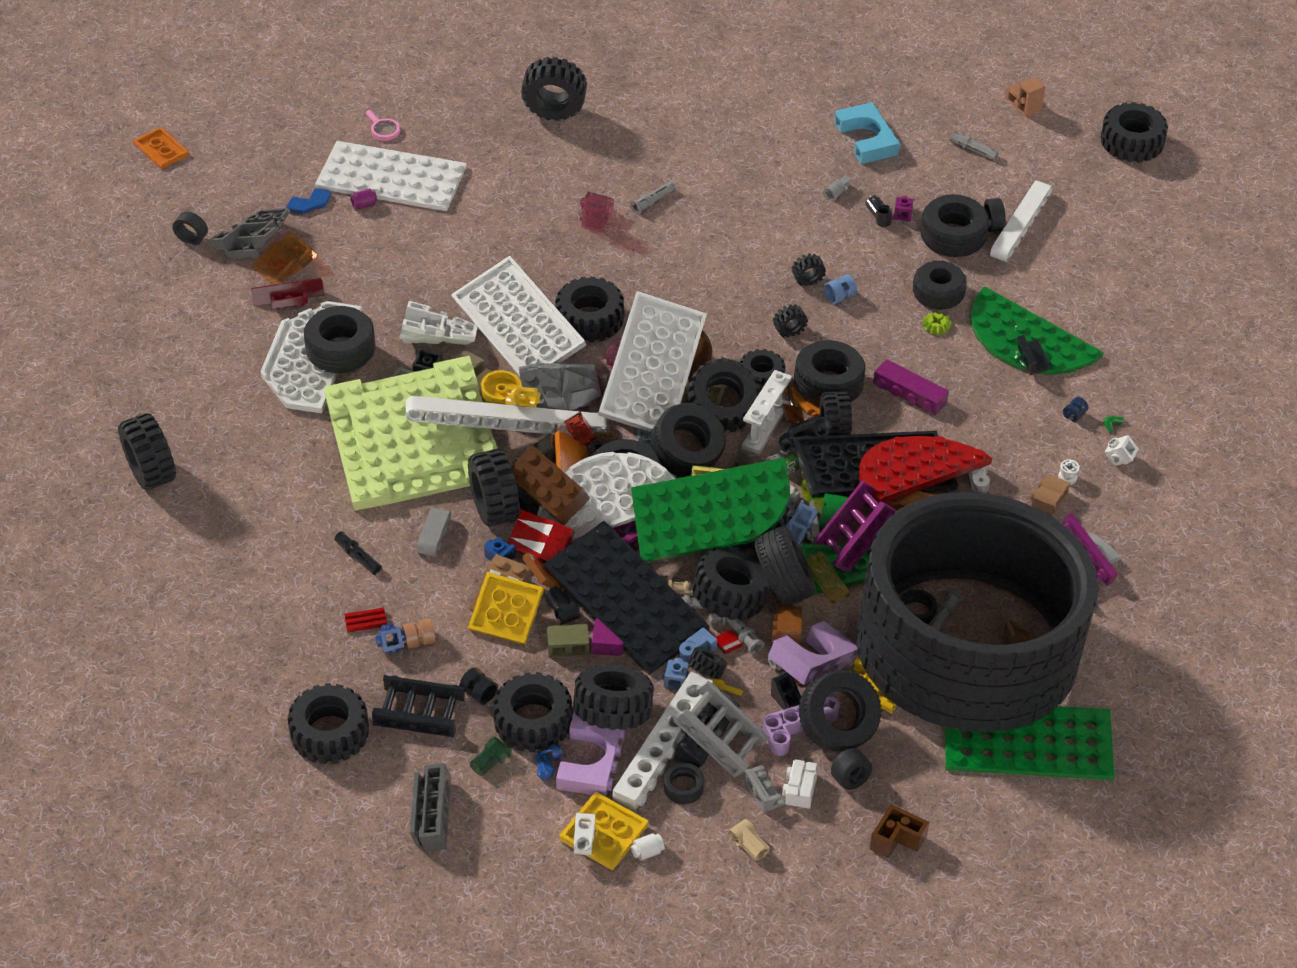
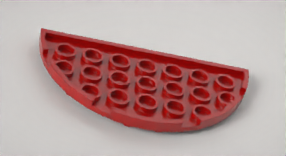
M942 436L895 437L894 439L880 442L867 451L860 463L859 481L863 480L875 487V492H872L871 496L878 503L881 501L886 503L990 465L992 457L981 449L945 439Z

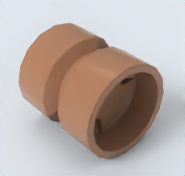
M430 618L420 620L417 625L413 622L402 624L407 650L419 648L420 643L424 646L436 643Z

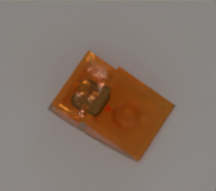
M289 231L279 243L274 241L251 267L275 285L305 268L318 254L312 247Z

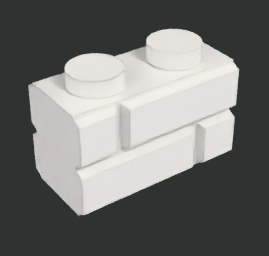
M793 760L792 767H788L786 779L789 782L784 784L782 796L785 797V804L810 809L818 775L817 763Z

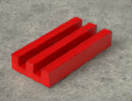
M384 607L344 613L347 633L381 628L382 625L387 624Z

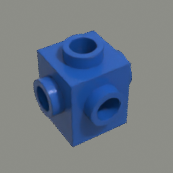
M389 623L382 625V629L377 630L378 635L375 636L376 644L384 652L387 651L388 654L399 651V648L404 647L403 641H406L404 630H400L399 626ZM392 634V640L387 641L386 635Z

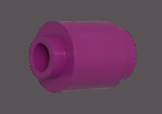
M369 188L355 192L354 195L350 196L354 209H363L375 205V201H377L375 191Z

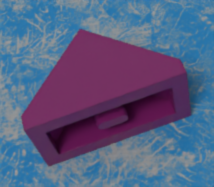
M598 618L594 620L592 654L623 655V642Z

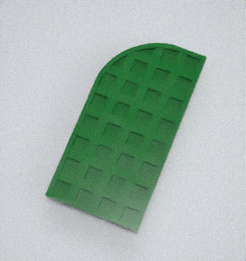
M774 459L631 487L640 557L645 562H652L714 550L716 548L746 544L755 541L759 536L772 530L783 516L790 497L786 459Z

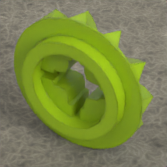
M928 313L923 318L922 326L930 334L942 335L950 330L951 321L949 316H944L943 313Z

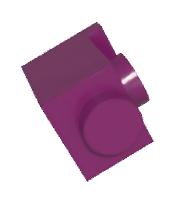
M908 196L896 198L894 220L911 222L914 199ZM898 211L908 212V215L898 214Z

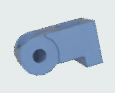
M705 628L700 629L680 645V658L688 663L695 647H701L709 652H714L717 650V639Z

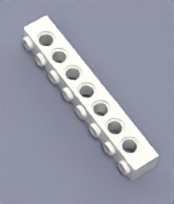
M690 672L613 789L614 802L634 812L639 806L642 807L647 799L646 794L649 790L653 791L657 783V777L659 775L662 776L666 770V763L668 760L672 761L675 757L678 743L684 737L686 738V732L673 720L686 708L689 711L693 709L702 697L697 690L707 681L713 684L712 680Z

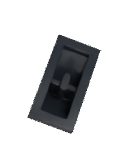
M785 671L772 678L771 696L783 710L798 706L801 694L793 676Z

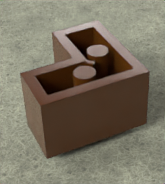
M890 804L871 835L870 850L889 858L897 844L900 843L918 852L927 838L929 821Z

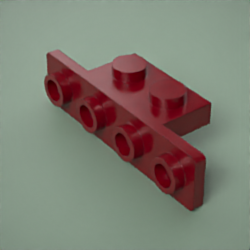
M322 278L254 287L251 288V295L254 306L271 304L272 309L282 310L286 309L287 306L293 305L294 307H302L308 303V298L324 296Z

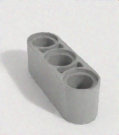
M437 508L430 509L418 540V554L438 556L436 555L437 550L441 548L442 537L447 532L448 521H451V511Z

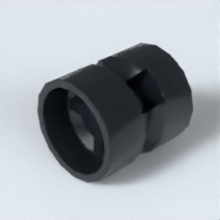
M476 667L469 669L459 683V686L464 687L465 693L472 696L481 705H485L493 699L498 690V684L491 678L486 677Z

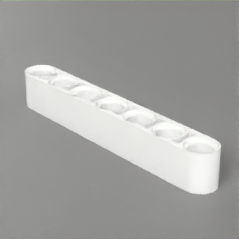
M1037 180L1033 183L995 241L990 257L1008 262V257L1012 256L1014 248L1021 242V237H1024L1028 231V226L1032 225L1034 217L1039 214L1041 206H1044L1048 200L1047 197L1051 195L1053 186Z

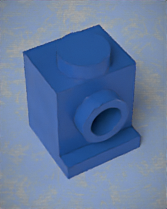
M498 537L494 540H488L484 546L485 558L492 561L496 554L511 560L515 558V546L513 544L509 545Z

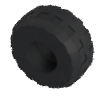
M934 260L925 263L916 270L913 279V293L922 305L931 309H950L960 304L965 297L967 287L966 275L955 264L943 260Z

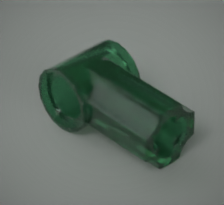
M494 736L487 741L484 750L470 762V767L479 776H484L498 762L503 763L502 760L506 757L509 758L512 748Z

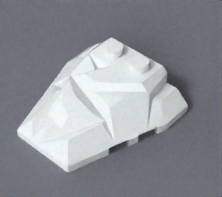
M412 301L408 302L399 339H402L403 342L409 344H439L444 341L446 343L466 345L475 341L477 326L474 323L458 317L451 320L446 316L447 313L443 311L437 314L430 312V306Z

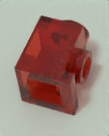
M581 412L564 421L568 432L571 433L575 440L579 439L581 444L588 443L595 437L592 427Z

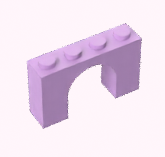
M822 621L812 625L805 641L822 655L805 650L788 636L774 640L768 655L771 660L805 685L828 672L852 666L857 658L858 651L855 644L828 623Z
M574 711L570 724V739L597 744L606 754L600 761L590 765L561 761L556 777V789L593 795L596 791L607 797L608 791H612L614 779L611 776L617 772L618 762L615 760L616 757L621 756L622 745H620V740H625L626 730H609L610 728L602 729L596 725H589L587 721H582Z

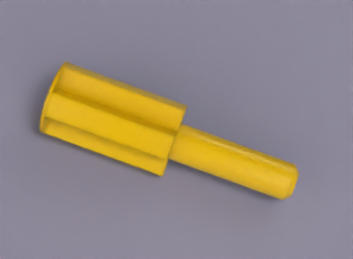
M704 676L712 680L713 685L719 691L724 690L739 696L743 694V690L726 685L724 680Z

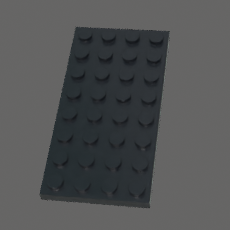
M934 430L827 435L826 437L823 436V438L806 436L794 437L792 443L811 497L824 498L825 493L850 496L860 484L859 468L863 456L880 442L894 439L895 437H936L938 433ZM952 478L919 491H956L958 483L956 478Z
M602 521L544 563V569L594 620L598 618L623 642V650L648 675L680 653V645L700 629L705 628L709 631L710 626L605 521Z

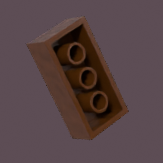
M533 445L512 466L516 485L562 525H565L590 499L580 485Z

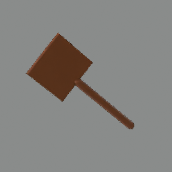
M789 382L787 389L790 405L782 404L785 421L790 423L796 421L800 423L804 421L801 408L794 406Z

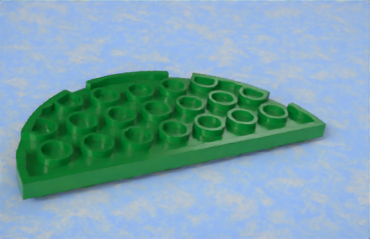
M985 286L980 290L973 302L971 325L977 340L981 342L987 352L1009 366L1020 370H1027L1017 348V337L1025 335L1027 342L1038 339L1050 364V370L1040 372L1039 374L1074 372L1079 368L1092 365L1103 357V351Z

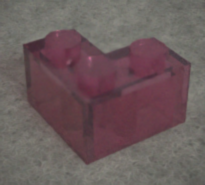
M588 191L586 196L580 201V208H582L580 221H582V227L602 232L614 211V199Z

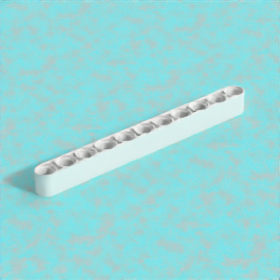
M411 396L405 401L406 418L413 422L553 435L560 430L569 436L583 437L584 433L587 432L610 433L608 418L598 416V413Z

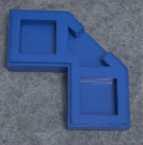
M315 188L309 199L292 196L286 208H289L290 212L309 213L310 210L325 207L331 197V192Z

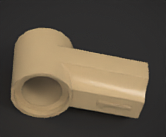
M744 819L727 831L729 839H733L737 843L736 846H741L755 861L764 858L770 850V847L756 834L753 824L747 819Z

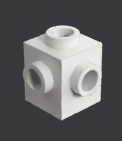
M1127 435L1110 440L1104 453L1113 465H1126L1133 461L1139 448Z

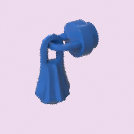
M552 744L550 749L540 751L535 755L537 776L541 780H549L553 777L555 770L548 759L553 758L554 761L560 760V757H563L560 745ZM551 752L552 755L547 756L546 753Z

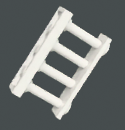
M774 370L743 418L744 422L750 423L752 426L750 433L742 444V449L758 455L762 451L784 416L782 404L790 405L789 401L782 399V393L792 379L791 375Z

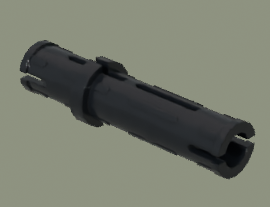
M343 531L336 534L334 540L345 549L344 551L348 555L351 554L371 571L373 575L381 571L382 565L365 552L356 540H352Z

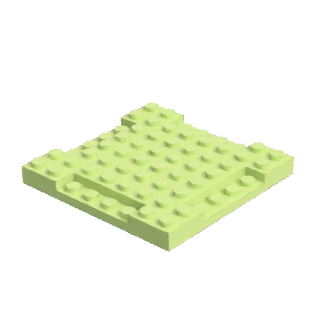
M470 356L433 363L434 368L362 384L361 380L357 379L324 387L325 398L354 511L470 486L468 476L469 457L476 453L497 449L491 429L409 421L406 418L405 404L406 399L411 396L482 402Z

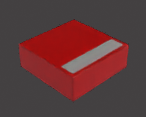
M732 630L715 637L717 639V646L724 655L742 647L741 641Z

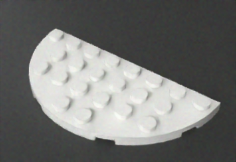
M615 452L601 453L572 465L565 473L580 485L590 497L589 501L565 524V526L575 531L572 542L578 540L602 521H605L611 528L635 521L631 487L675 478L659 463L642 455L629 452L628 454ZM540 506L538 516L559 523Z

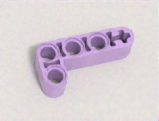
M831 696L826 697L824 702V714L829 723L838 719L840 707L838 699ZM799 705L771 713L764 718L763 731L770 737L767 743L773 754L777 756H784L789 752L790 735L803 732L798 711Z

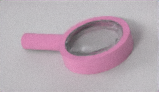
M371 110L366 111V115L373 122L371 133L375 139L390 141L398 137L400 134L398 122L387 118L379 119Z

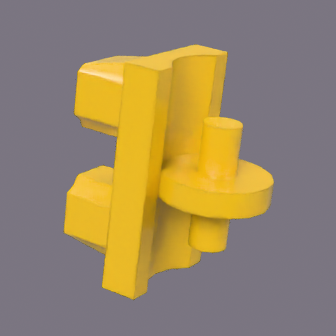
M506 387V405L536 407L540 403L538 388Z

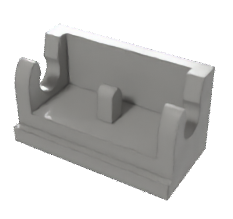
M761 765L750 770L746 769L744 782L763 813L784 805L782 795L777 793L767 777V773L764 771L765 767Z

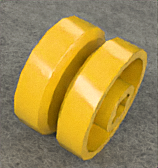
M499 370L488 373L481 382L482 402L506 405V387H522L521 380L517 375L509 371Z

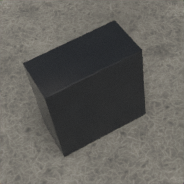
M421 349L412 364L413 372L434 368L433 363L443 361L442 355Z

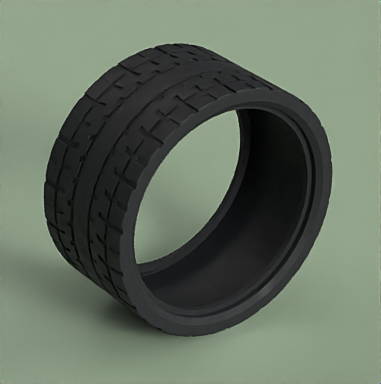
M979 492L944 493L917 500L901 508L887 519L877 532L872 543L856 629V646L861 664L866 669L867 675L875 686L893 703L910 714L939 726L970 732H993L1011 730L1026 726L1031 722H1036L1054 711L1058 704L1060 705L1065 700L1074 685L1098 597V579L1095 566L1083 544L1067 527L1045 512L1021 501ZM964 578L983 581L1007 589L1025 599L1041 613L1052 630L1038 638L1016 644L990 645L969 642L944 634L924 623L906 607L898 594L916 584L934 579Z

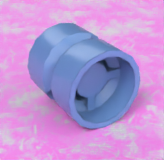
M846 274L837 280L825 283L824 293L826 298L834 305L842 302L844 299L856 296L857 285L853 277Z

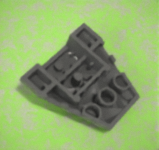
M289 208L260 210L245 218V222L239 226L237 224L232 225V231L219 232L209 240V243L217 250H224L229 259L237 258V260H241L246 257L256 259L268 248L290 213Z
M534 363L519 367L522 387L538 388V392H540V403L537 404L536 408L573 411L579 407L583 409L602 398L594 365Z

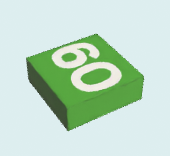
M796 453L785 458L788 474L799 469V460Z

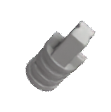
M845 175L840 180L836 179L824 189V196L834 202L848 190L847 186L851 178Z

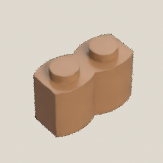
M1050 474L1046 478H1042L1039 489L1034 490L1031 495L1032 507L1053 516L1067 496L1070 482Z

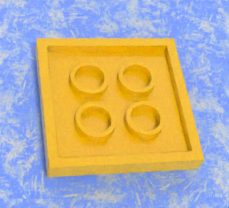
M487 572L468 629L526 645L544 588Z
M596 791L578 812L595 814L596 819L592 855L586 856L612 871L631 849L633 840L638 839L649 826L647 819ZM576 816L559 835V841L574 848Z

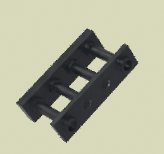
M383 676L384 690H388L383 708H373L372 721L374 726L454 738L456 732L455 720L451 718L456 701H465L464 687L398 676ZM396 691L408 693L402 712L391 710ZM416 694L428 696L422 715L411 713ZM436 697L448 699L443 718L431 716Z

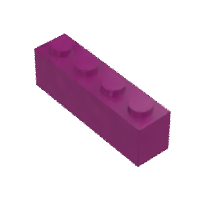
M888 359L874 371L873 383L878 388H883L894 396H899L907 400L908 403L919 406L927 413L936 415L948 402L949 390Z

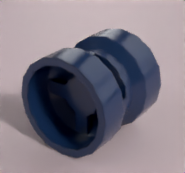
M1075 397L1063 409V415L1067 419L1072 416L1074 417L1072 422H1077L1081 415L1088 411L1089 406L1083 398Z

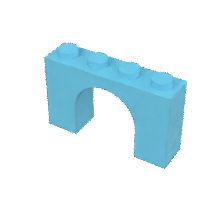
M872 102L835 111L834 123L841 133L855 129H868L877 134L873 138L855 142L854 154L861 164L898 155L900 141L896 139L892 129L888 127L886 120L880 115L879 109Z

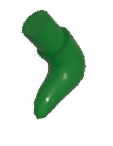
M1108 416L1104 419L1103 423L1109 434L1113 432L1112 425L1124 423V417Z

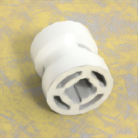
M1071 459L1061 462L1058 478L1070 482V485L1076 483L1080 468L1079 464Z

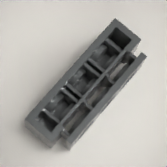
M445 763L425 765L424 776H421L419 772H414L410 834L416 846H421L422 843L425 851L447 849L451 776Z

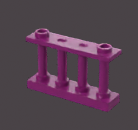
M863 480L814 540L816 544L828 545L837 555L832 563L847 573L853 569L872 545L877 532L887 519L897 512L882 501L878 503L871 496V493L875 492V487ZM866 502L873 509V512L867 519L860 512ZM854 517L862 525L855 534L848 528ZM842 533L849 540L843 549L835 542Z
M1073 513L1067 515L1062 525L1067 527L1079 539L1085 550L1089 553L1096 569L1098 581H1103L1107 586L1113 583L1118 575L1116 570Z

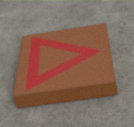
M529 553L522 557L542 585L549 588L554 586L561 587L566 592L544 569L546 561Z

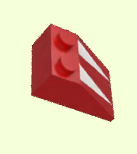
M521 510L508 544H513L515 550L519 552L529 553L547 562L571 544L575 531L555 521Z

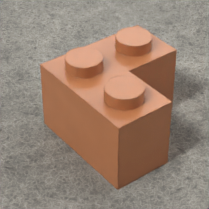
M1036 77L1007 87L1006 100L1021 114L1028 117L1042 111L1045 85Z

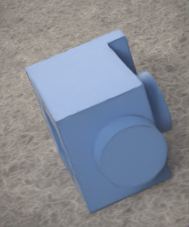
M681 658L668 660L664 675V688L680 689L688 676L689 664Z

